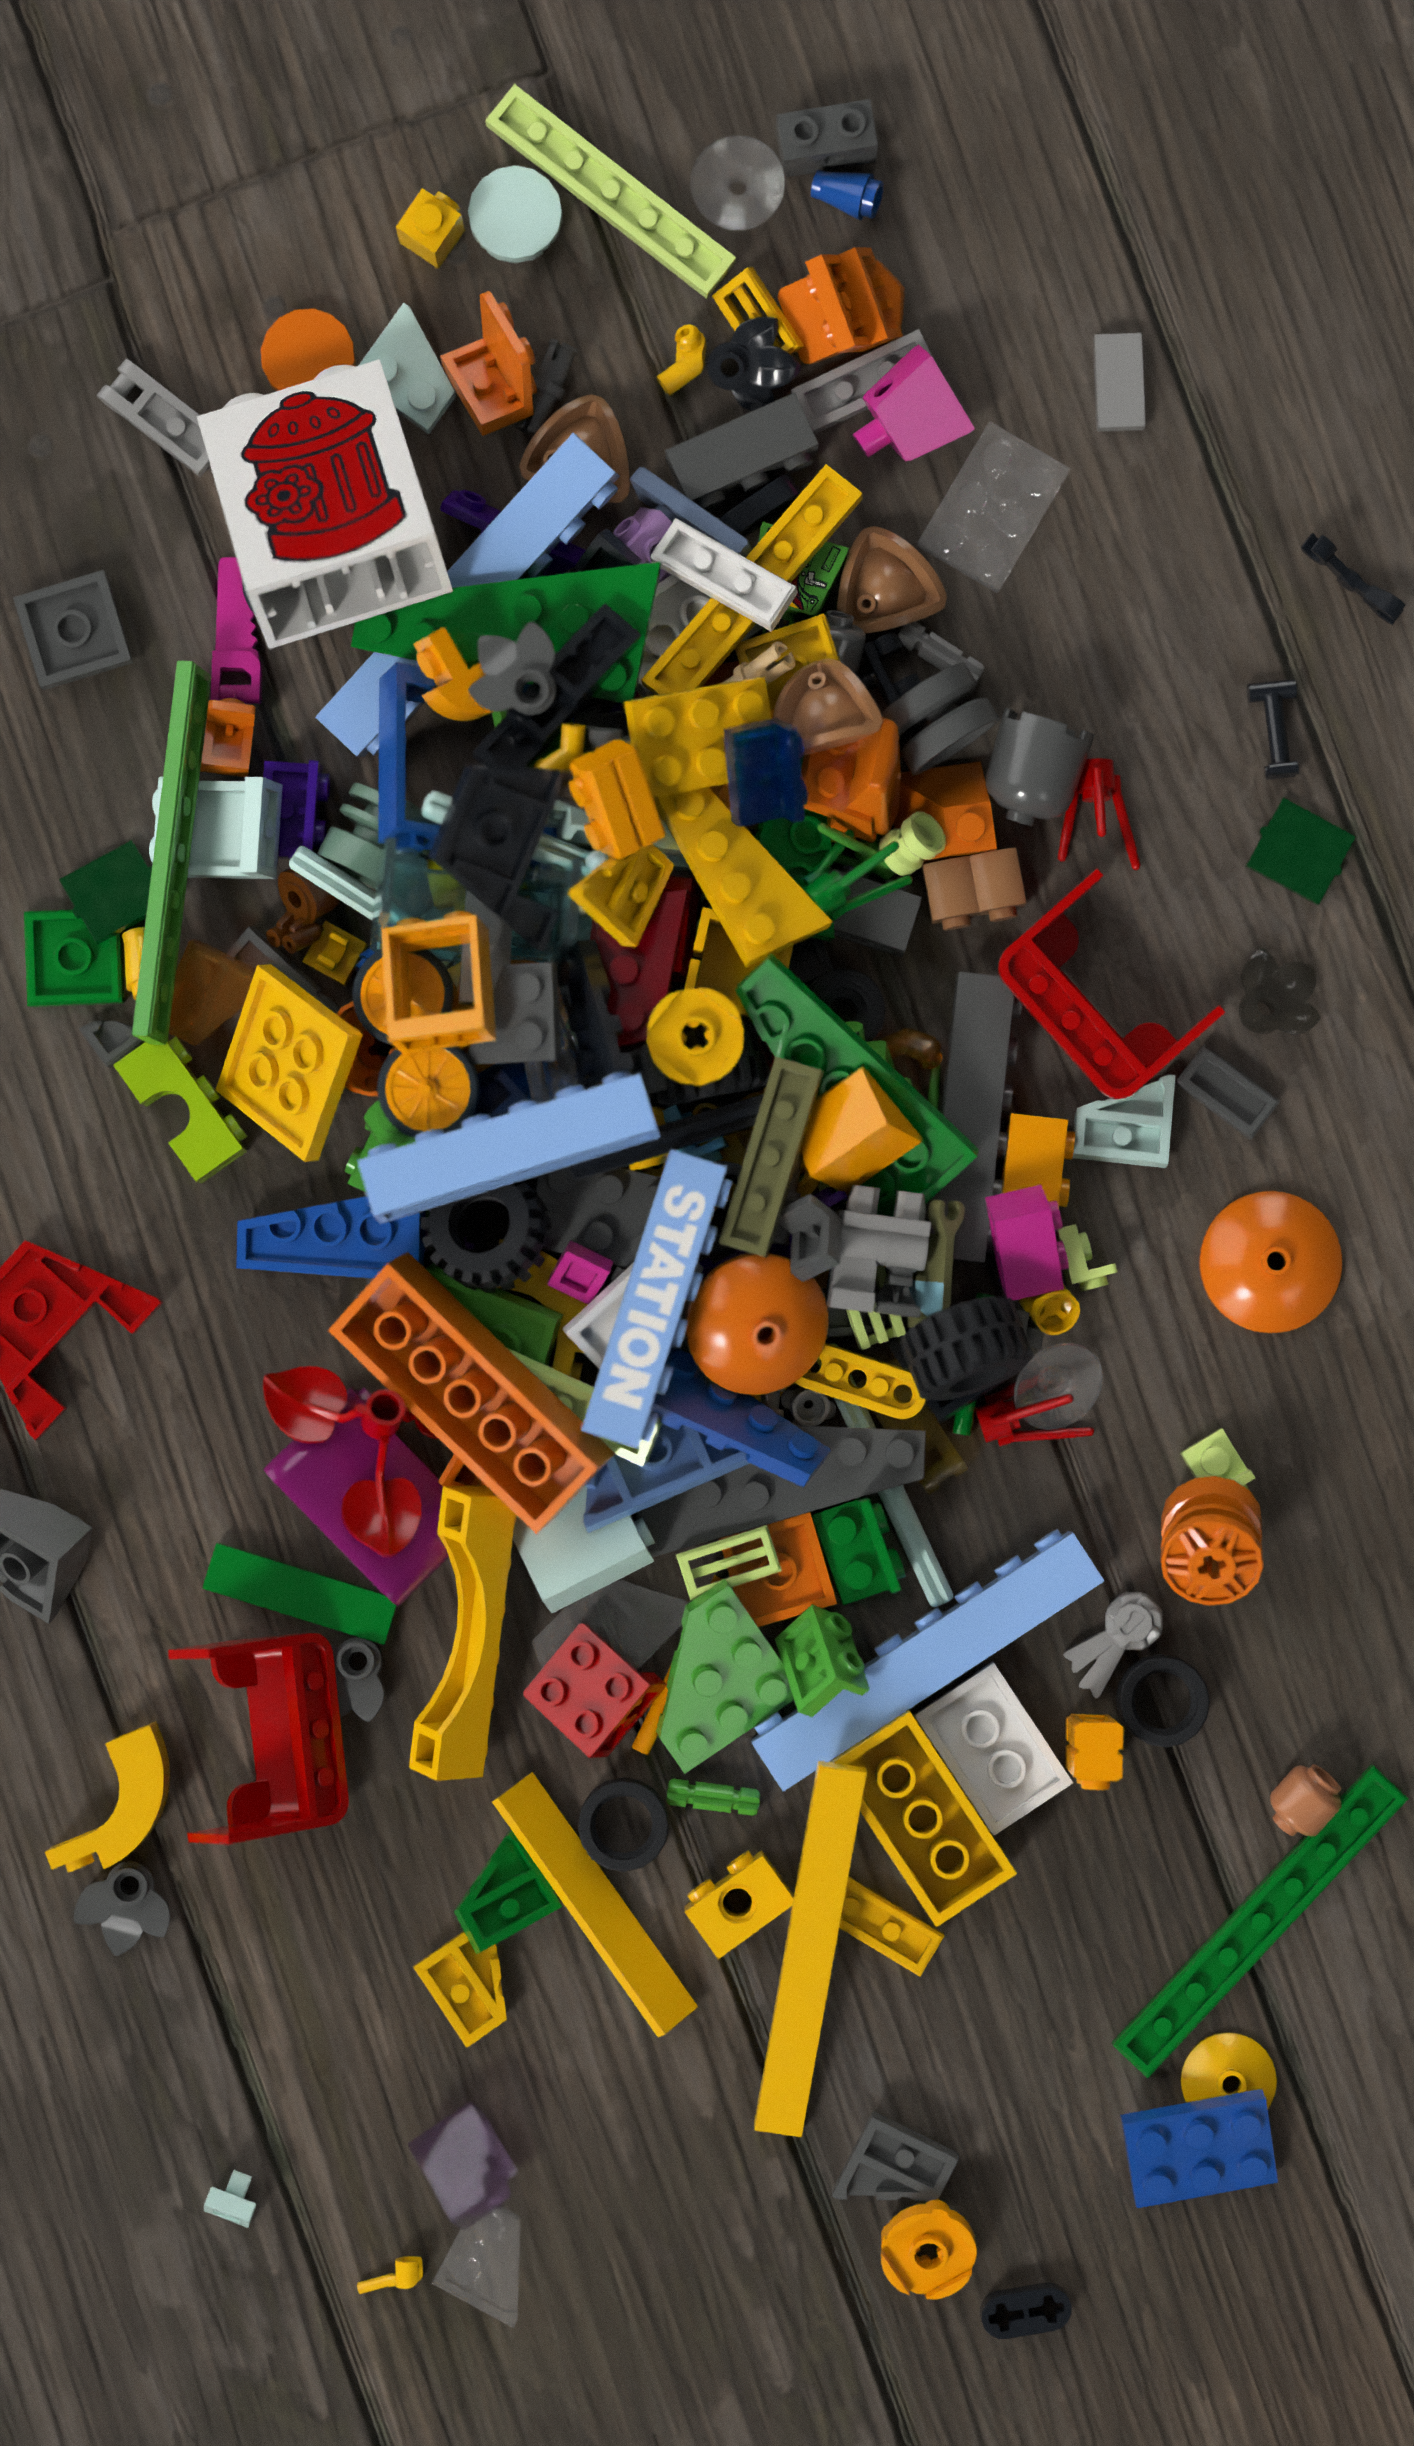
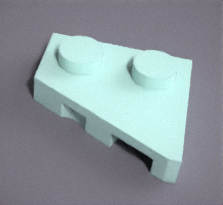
M403 303L359 365L380 359L396 411L430 434L455 399L456 393L412 310L407 304Z
M1176 1075L1160 1077L1159 1081L1142 1086L1134 1094L1124 1099L1109 1098L1104 1101L1097 1100L1078 1107L1075 1112L1074 1122L1075 1145L1073 1158L1166 1168L1169 1161Z

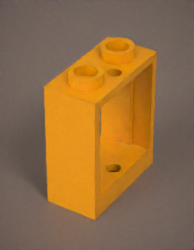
M453 911L446 913L443 919L426 922L420 918H406L397 921L396 926L381 928L388 1041L401 1053H411L496 1041L489 929L476 914L473 915L467 911ZM470 943L475 1009L412 1018L407 952Z

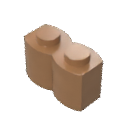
M1016 847L922 865L921 870L931 923H942L944 931L971 926L970 918L989 914L990 922L1018 917L1017 909L1026 906Z

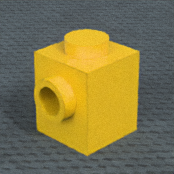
M422 188L396 225L400 244L439 269L465 231L462 214L459 213L460 206L442 192L437 191L434 196Z

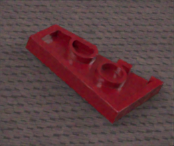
M688 889L661 893L637 947L622 946L595 921L598 949L610 985V997L606 1005L607 1010L612 1015H619L623 1028L622 1034L618 1035L619 1048L647 1044L650 1016L656 1006L666 996L671 994L673 985L671 980L676 954L679 953L682 938V923L690 897Z

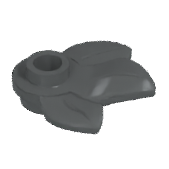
M529 622L522 630L517 643L499 636H481L478 639V659L486 676L474 682L468 691L479 705L495 712L515 708L527 715L543 713L552 705L556 696V685L549 673L555 660V651L551 640L540 626L534 622ZM531 681L537 682L541 688L540 695L534 700H528L523 694L524 686Z
M354 1637L346 1640L339 1647L331 1645L334 1655L340 1718L347 1715L353 1709L361 1719L370 1722L378 1714L384 1702L385 1690L378 1676L382 1668L383 1659L379 1647L374 1642ZM358 1652L364 1653L367 1658V1664L362 1670H356L352 1665V1658Z
M124 1861L110 1871L107 1880L91 1883L84 1889L75 1906L74 1922L81 1925L101 1923V1929L109 1949L114 1956H119L137 1943L143 1931L156 1937H165L170 1923V1910L167 1901L154 1890V1877L149 1868L137 1861ZM126 1876H133L138 1880L139 1889L137 1892L130 1893L124 1889L123 1879Z

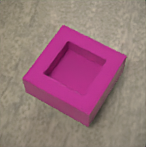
M570 1240L552 1270L547 1285L583 1303L589 1304L595 1298L609 1275L613 1261Z

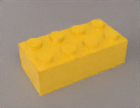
M907 1710L829 1761L866 1768L867 1775L860 1812L936 1927L1017 1874L910 1710Z

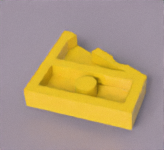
M652 843L648 846L640 847V850L623 859L607 858L570 889L568 896L622 946L637 947L675 865Z
M463 1931L412 1966L465 2047L468 2048L507 2020L501 1986L500 1961L496 1944L476 1954Z

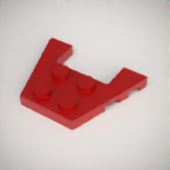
M24 1240L0 1267V1380L5 1387L4 1390L10 1401L15 1405L22 1417L29 1435L34 1440H39L67 1408L32 1377V1373L96 1303L102 1306L131 1334H136L163 1302L151 1294L35 1243Z

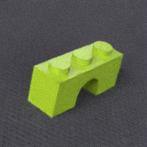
M177 1036L171 1040L168 1039L166 1045H151L144 1042L113 1064V1066L139 1103L146 1107L159 1098L170 1094L180 1095L186 1101L190 1111L189 1123L181 1134L168 1143L194 1180L202 1184L248 1151L241 1142L248 1135L232 1113L224 1118L214 1104L220 1098L219 1094L204 1074L198 1079L194 1076L187 1066V1063L193 1058Z

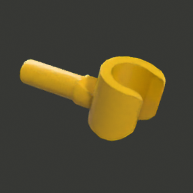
M420 2256L396 2258L395 2273L357 2282L359 2294L385 2287L396 2286L400 2289L414 2287L423 2277L422 2258Z

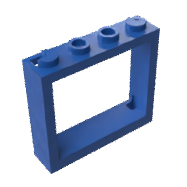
M396 662L379 678L378 843L395 845V849L398 851L414 853L424 849L431 850L441 825L405 820L406 701L427 704L422 695L434 689L437 685L433 679L428 678L422 672L418 665ZM526 684L524 686L523 693L529 688L531 684ZM544 828L543 833L557 838L556 828ZM532 859L529 864L531 869L538 871L556 869Z

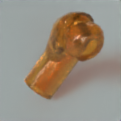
M905 1028L879 1039L887 1043L892 1059L905 1054L917 1059L921 1068L927 1070L936 1068L942 1062L941 1044L934 1036L912 1028Z

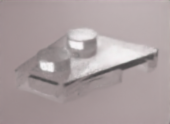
M478 2195L440 2265L432 2284L514 2328L518 2318L521 2217Z

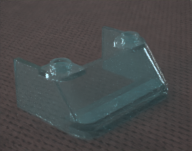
M386 838L380 857L370 937V949L373 952L382 949L381 928L396 926L397 921L406 918H420L427 922L443 919V916L449 912L465 910L466 889L446 871L428 869V861L419 857L418 851L409 848L396 849L397 838ZM572 858L566 872H563V867L559 865L538 864L535 866L534 871L525 873L517 894L553 907L560 911V915L544 952L532 947L512 930L510 960H532L539 963L555 962L557 963V969L560 968L561 959L566 957L577 935L579 905L568 896V893L581 880L582 858ZM462 944L427 949L441 961L461 962Z

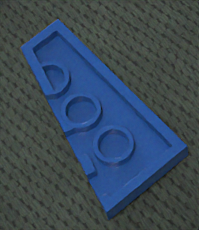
M670 1346L665 1365L673 1367L665 1395L655 1393L650 1409L662 1415L661 1423L676 1430H679L681 1424L707 1435L705 1443L722 1451L724 1448L738 1449L746 1453L747 1462L801 1487H805L825 1462L831 1449L752 1396L729 1391L717 1385L701 1371L692 1355L680 1348Z

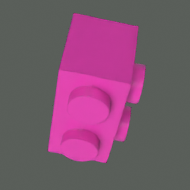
M1042 1185L985 1197L998 1277L1005 1296L1014 1301L1064 1289L1061 1270L1068 1269L1069 1265L1063 1241L1056 1242L1055 1230L1062 1229V1220L1057 1202H1048Z

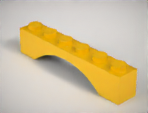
M487 1485L443 1486L437 1534L448 1552L455 1574L458 1595L457 1628L452 1653L443 1677L429 1703L414 1721L409 1762L410 1769L435 1781L483 1777L485 1758L488 1754V1734L491 1711L494 1706V1685L497 1664L500 1659L499 1645L502 1621L506 1610L505 1596L508 1572L511 1567V1548L517 1515Z

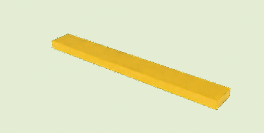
M818 1761L755 2114L754 2131L802 2137L867 1775L865 1767Z

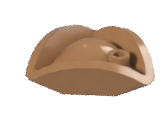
M592 394L579 397L557 410L535 433L520 461L521 476L530 481L569 436L574 433L620 475L613 483L618 487V490L608 502H622L628 496L630 481L628 457L618 421L612 409L602 397Z
M872 526L863 529L859 533L849 551L842 572L837 611L852 615L854 617L853 624L867 634L921 620L941 611L945 607L947 595L943 584L935 570L917 549L897 534L884 528Z
M822 659L799 669L787 681L776 702L772 720L776 755L779 758L821 752L859 741L880 730L883 720L878 707L860 679L847 666L835 659Z

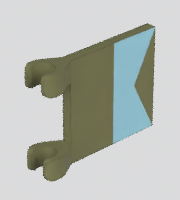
M933 1200L928 1206V1217L935 1234L930 1233L928 1237L925 1268L923 1271L913 1272V1286L909 1287L916 1306L921 1308L920 1318L901 1316L903 1325L906 1328H912L923 1319L950 1307L954 1235L962 1223L965 1214L964 1205L960 1201H950L948 1203L949 1211L947 1216L944 1214L946 1205L943 1200ZM886 1315V1325L890 1326Z

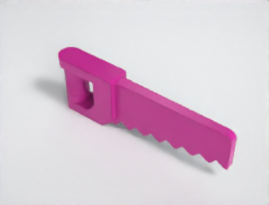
M223 557L219 560L215 650L212 651L211 700L220 701L225 698H234L243 701L245 704H261L263 666L259 659L258 651L254 649L258 643L256 637L253 636L256 626L251 622L255 614L249 608L244 597L242 575L237 557ZM222 672H245L251 677V685L222 684Z

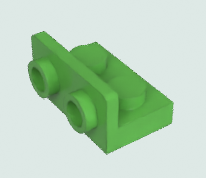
M811 1605L775 1638L799 1713L813 1717L843 1689L861 1696L870 1690L864 1673V1663L858 1655L852 1637V1627L841 1614Z

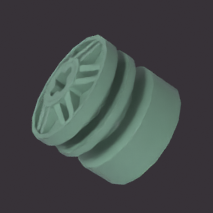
M353 783L349 795L366 807L363 811L351 805L342 804L340 808L341 813L356 824L353 832L330 827L317 855L356 880L388 896L406 902L420 874L412 865L403 860L407 852L396 850L395 845L378 843L379 789L360 783ZM405 799V820L438 825L434 821L425 818L422 815V809ZM424 849L412 854L429 857L430 850Z

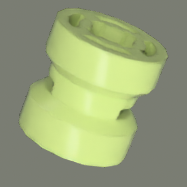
M917 811L903 821L901 828H894L883 836L879 842V850L893 841L899 843L898 850L888 856L884 862L896 874L906 876L911 875L922 867L924 860H931L942 852L946 846V837L939 823L931 815Z

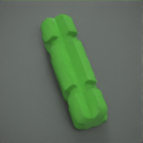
M671 1779L668 1783L666 1801L671 1806L686 1807V1804H693L694 1809L731 1813V1809L738 1810V1814L754 1816L759 1811L760 1792L757 1789L741 1787L740 1791L734 1790V1786L697 1781L695 1785H690L689 1780Z

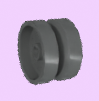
M964 662L957 663L920 682L881 713L882 717L896 723L899 730V740L920 731L903 746L900 753L913 776L921 774L950 758L984 735L1000 721V717L988 698H976L957 707L974 692L977 686V681Z

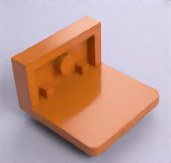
M490 291L480 294L483 338L440 356L441 366L482 436L533 416L532 395L537 393V386L531 373V365L535 364V356L531 345L525 337L518 338L514 331L513 318L507 305L504 302L498 304Z

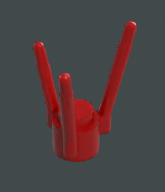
M1087 759L1074 798L1065 812L1057 856L1058 860L1064 862L1067 859L1079 794H1082L1083 802L1094 803L1097 834L1099 837H1104L1107 833L1105 801H1109L1112 795L1131 867L1133 870H1138L1141 866L1121 792V775L1114 774V761L1111 759Z
M1047 1365L999 1392L984 1396L986 1404L975 1407L985 1442L998 1440L999 1447L1013 1442L1087 1437L1094 1434V1429L1092 1427H1072L1012 1432V1430L1021 1428L1019 1419L1073 1402V1396L1066 1394L1015 1409L1013 1400L1003 1403V1401L1049 1375L1052 1369Z

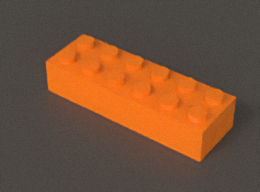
M409 1252L387 1263L328 1330L387 1389L398 1393L402 1397L405 1406L536 1534L554 1520L615 1455L598 1436L582 1432L583 1422Z

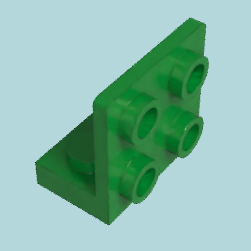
M863 1496L811 1515L843 1606L889 1590L891 1593L901 1591L898 1580L906 1577L897 1550L894 1548L886 1549L881 1534L890 1530L879 1503L871 1505L869 1499Z

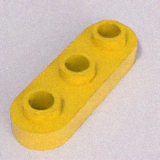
M826 1342L819 1355L821 1369L818 1372L808 1370L805 1375L795 1382L803 1388L897 1419H907L915 1416L922 1410L927 1401L920 1397L910 1370ZM853 1370H861L866 1374L867 1382L865 1386L857 1387L852 1384L850 1375ZM907 1385L912 1390L910 1401L902 1402L896 1397L895 1391L897 1386Z

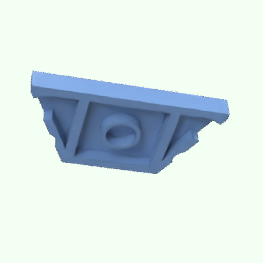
M662 1423L649 1461L643 1467L615 1454L586 1485V1509L583 1519L587 1533L750 1464L746 1461V1453L735 1448H724L722 1451L705 1443L707 1438L705 1434L681 1424L679 1430H676Z

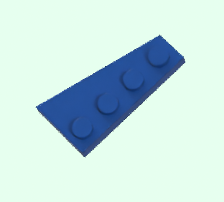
M368 1196L242 1219L237 1221L236 1268L374 1279L387 1263L406 1252H409L424 1267L425 1246L422 1238L425 1237V1231L421 1228V1217H426V1210L380 1224L373 1216Z

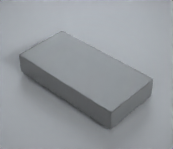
M1142 333L1095 334L1093 348L1097 432L1144 430L1145 401Z

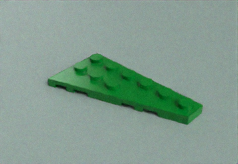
M662 562L452 588L453 592L355 622L351 647L417 661L416 655L418 652L413 644L445 627L466 666L470 668L479 662L478 639L481 636H499L517 643L525 626L529 622H534L546 632L556 654L605 603L637 630L641 637L591 697L625 704L624 701L635 700Z
M772 953L762 960L737 985L736 994L762 1041L767 1042L774 1057L776 1056L824 1071L816 1098L864 1065L923 1138L922 1142L860 1185L880 1188L877 1214L893 1216L897 1190L924 1194L926 1204L978 1156L979 1149Z

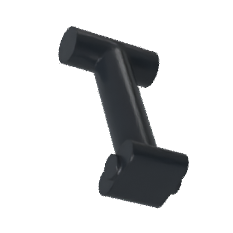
M1296 680L1247 684L1248 702L1264 701L1271 764L1264 767L1265 778L1270 780L1295 777L1299 774V765L1297 761H1290L1283 699L1297 698Z

